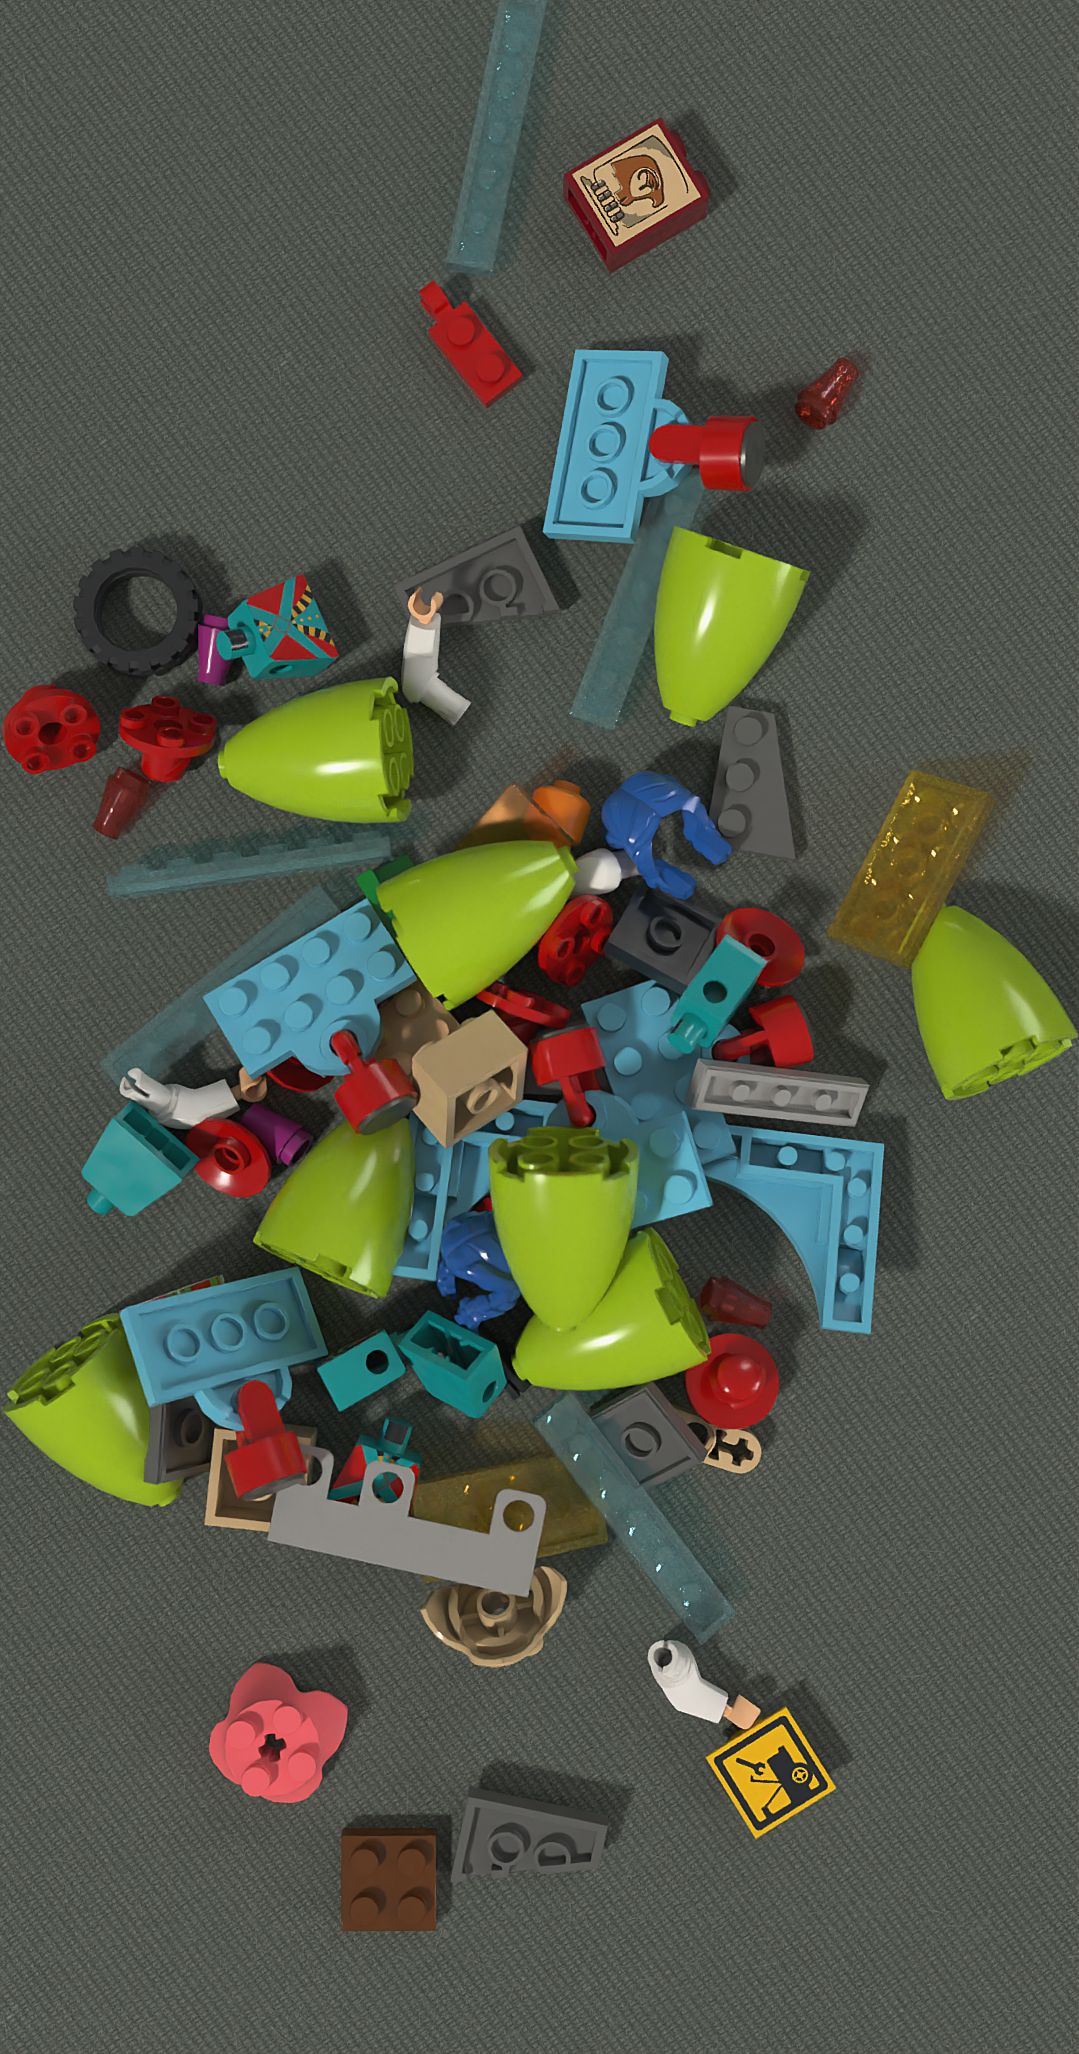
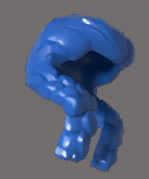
M640 771L628 777L617 788V791L606 799L602 806L601 819L604 826L601 835L604 841L612 848L625 850L637 865L636 869L643 875L649 887L657 889L659 886L662 892L671 893L675 898L687 900L688 897L693 895L697 881L693 880L692 875L682 872L678 867L671 866L662 859H653L652 838L662 817L682 810L684 836L689 842L693 843L695 850L699 854H704L709 861H712L713 865L727 861L728 856L732 854V846L721 838V834L716 830L714 822L708 817L705 806L700 802L701 798L691 794L690 791L682 787L669 775H661L653 771Z
M493 1210L483 1212L472 1211L453 1217L444 1227L441 1236V1253L443 1258L436 1282L442 1296L450 1297L453 1301L457 1300L459 1295L456 1276L475 1282L485 1290L494 1291L489 1295H482L472 1299L465 1297L459 1301V1308L455 1315L457 1325L478 1335V1325L480 1322L504 1314L505 1311L512 1309L516 1306L518 1298L522 1293L511 1274L503 1253L494 1221Z

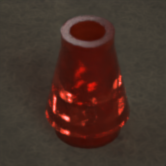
M838 358L829 369L798 393V402L795 405V411L800 420L816 430H823L827 425L834 424L852 385L859 377L857 367L845 358Z
M118 766L114 775L108 774L97 817L92 827L99 833L117 840L122 830L151 798L148 792L152 783L139 774Z
M711 1276L702 1289L698 1309L699 1312L707 1314L709 1321L753 1326L762 1330L770 1320L772 1303L762 1300L726 1276H722L720 1279Z

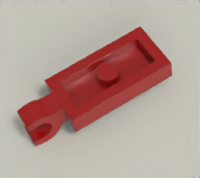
M434 280L418 291L422 297L420 304L436 322L428 330L429 337L486 409L523 381V374L465 301L453 309L444 292Z

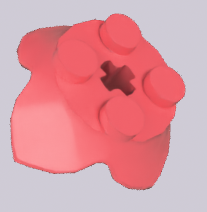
M257 1661L236 1683L230 1699L228 1716L219 1721L211 1732L209 1743L210 1756L224 1776L234 1783L241 1785L244 1792L250 1796H262L273 1802L294 1803L302 1801L319 1787L323 1777L322 1767L324 1763L338 1749L343 1740L347 1724L348 1707L335 1696L324 1691L300 1692L296 1689L291 1676L283 1669ZM274 1733L276 1740L283 1738L285 1742L282 1748L270 1747L266 1743L268 1734Z

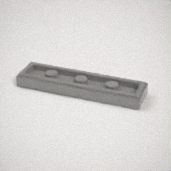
M698 1058L684 1102L690 1109L855 1127L870 1085L863 1078Z

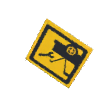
M786 1706L765 1719L758 1718L750 1728L737 1731L731 1735L727 1743L705 1756L755 1839L836 1789V1786Z

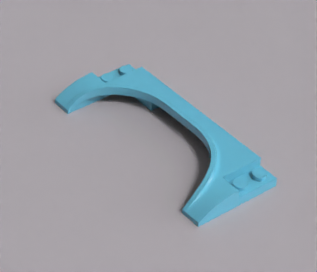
M522 1100L518 1105L447 1149L442 1146L414 1111H410L409 1124L413 1149L416 1153L414 1206L406 1243L401 1258L399 1254L392 1273L393 1276L436 1281L443 1258L441 1253V1236L444 1227L453 1217L461 1213L471 1212L479 1202L490 1194L488 1148L490 1144L499 1137L508 1139V1143L527 1136L528 1128L546 1126L548 1116L557 1106L556 1103ZM727 1125L736 1152L702 1164L705 1179L732 1189L751 1200L765 1211L783 1230L800 1256L815 1294L821 1329L871 1334L884 1144Z

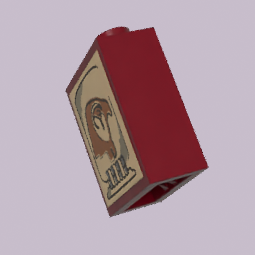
M661 117L566 172L563 176V196L610 274L706 217L709 196L711 195L708 182L700 170L693 171L685 158L687 155L686 148L680 135L676 130L669 131Z

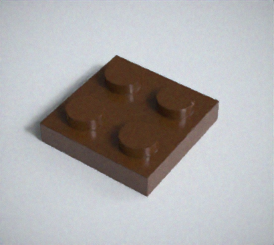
M343 1828L341 1834V1931H436L437 1828Z

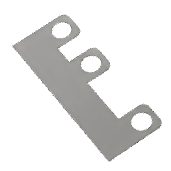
M299 1443L302 1454L313 1455L320 1461L322 1475L313 1485L306 1486L297 1483L276 1493L267 1541L528 1598L546 1511V1503L541 1496L513 1489L502 1490L496 1498L489 1534L408 1517L415 1483L414 1472L406 1466L373 1461L366 1467L359 1505L327 1499L334 1465L332 1453L323 1448ZM392 1472L401 1478L403 1493L397 1501L384 1503L379 1501L373 1494L372 1484L380 1473ZM522 1500L533 1508V1524L525 1531H513L504 1523L503 1511L512 1501Z

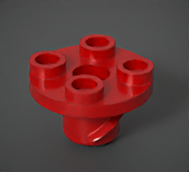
M53 684L37 685L28 689L23 694L21 700L9 710L2 727L3 739L9 754L22 765L26 772L32 774H39L46 770H57L77 762L90 760L97 751L96 743L100 734V723L92 704L80 694L58 689Z
M155 696L152 698L151 704L126 708L121 711L119 734L128 745L142 751L141 770L147 777L159 782H174L184 777L186 768L194 756L204 754L213 747L216 734V719L209 714L198 713L191 709L180 707L179 700L174 697Z
M586 894L573 899L563 907L549 929L536 943L539 947V967L545 976L554 982L563 983L568 987L576 986L598 957L607 954L602 950L613 932V914L610 905L596 895Z
M495 981L476 995L481 1001L498 1008L497 1016L525 1047L529 1046V1041L536 1037L540 1024L556 1029H565L572 1011L562 1005L545 1001L546 997L523 988H520L519 992L510 990V986L499 981Z
M734 1333L711 1337L709 1341L712 1353L706 1355L708 1360L686 1369L684 1372V1389L690 1408L696 1416L720 1429L739 1430L752 1426L769 1413L776 1401L779 1389L776 1365L768 1351L752 1338Z

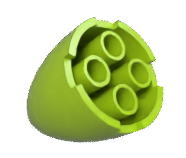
M674 525L662 566L654 620V655L657 682L663 707L671 710L669 719L687 726L696 727L698 720L708 721L747 686L766 662L782 637L796 610L810 571Z
M392 677L348 682L308 693L271 709L243 727L226 742L224 750L219 751L218 768L221 777L228 779L229 784L233 788L257 801L306 817L350 823H395L406 821L412 808L410 799L404 800L405 790L409 788L410 778H414L413 744L407 708H401L399 704H396L393 693H398V683Z
M518 840L495 842L441 855L411 867L379 884L376 887V893L384 912L393 911L395 918L392 919V924L399 936L396 939L413 969L433 998L441 994L445 996L443 1005L449 1012L494 983L532 949L565 906L576 885L572 874L580 869L566 845L557 849L553 841Z
M945 902L932 905L920 913L922 920L915 926L912 945L911 980L914 1007L929 1063L946 1100L962 1099L987 1091L989 1089L987 1081L990 1084H996L1016 1074L1020 1077L1049 1062L1073 1046L1070 1040L1079 1035L1060 1001L1024 955L1000 933L978 917L958 906L947 907Z
M403 1117L390 1127L371 1135L356 1134L347 1118L342 1121L304 1157L288 1177L268 1208L256 1231L253 1242L281 1259L293 1264L296 1263L307 1270L321 1275L326 1280L377 1299L380 1297L385 1299L394 1278L392 1275L399 1254L401 1258L406 1243L414 1206L416 1153L413 1149L409 1120Z
M575 1126L528 1128L526 1137L509 1143L508 1139L499 1137L488 1148L489 1185L494 1221L511 1274L528 1305L538 1319L548 1325L549 1329L555 1332H571L576 1329V1326L586 1322L602 1300L625 1250L637 1195L639 1148L629 1138L619 1139V1143L600 1137V1129Z
M652 1227L638 1231L628 1237L616 1273L602 1300L586 1322L576 1326L574 1331L555 1332L549 1329L548 1325L542 1323L535 1313L533 1314L515 1342V1353L511 1354L514 1370L522 1381L528 1379L534 1386L558 1390L589 1391L615 1389L671 1376L708 1360L706 1355L712 1353L710 1341L694 1298L690 1299L687 1288L676 1271L679 1269L676 1260L663 1239Z
M118 1313L107 1314L85 1324L81 1328V1332L85 1335L83 1338L76 1336L57 1350L53 1346L35 1361L6 1393L12 1402H9L1 1409L33 1444L50 1459L79 1479L101 1491L126 1501L145 1506H154L156 1504H159L161 1507L166 1506L182 1492L183 1487L181 1483L184 1478L161 1484L144 1482L145 1458L150 1436L149 1406L121 1316Z

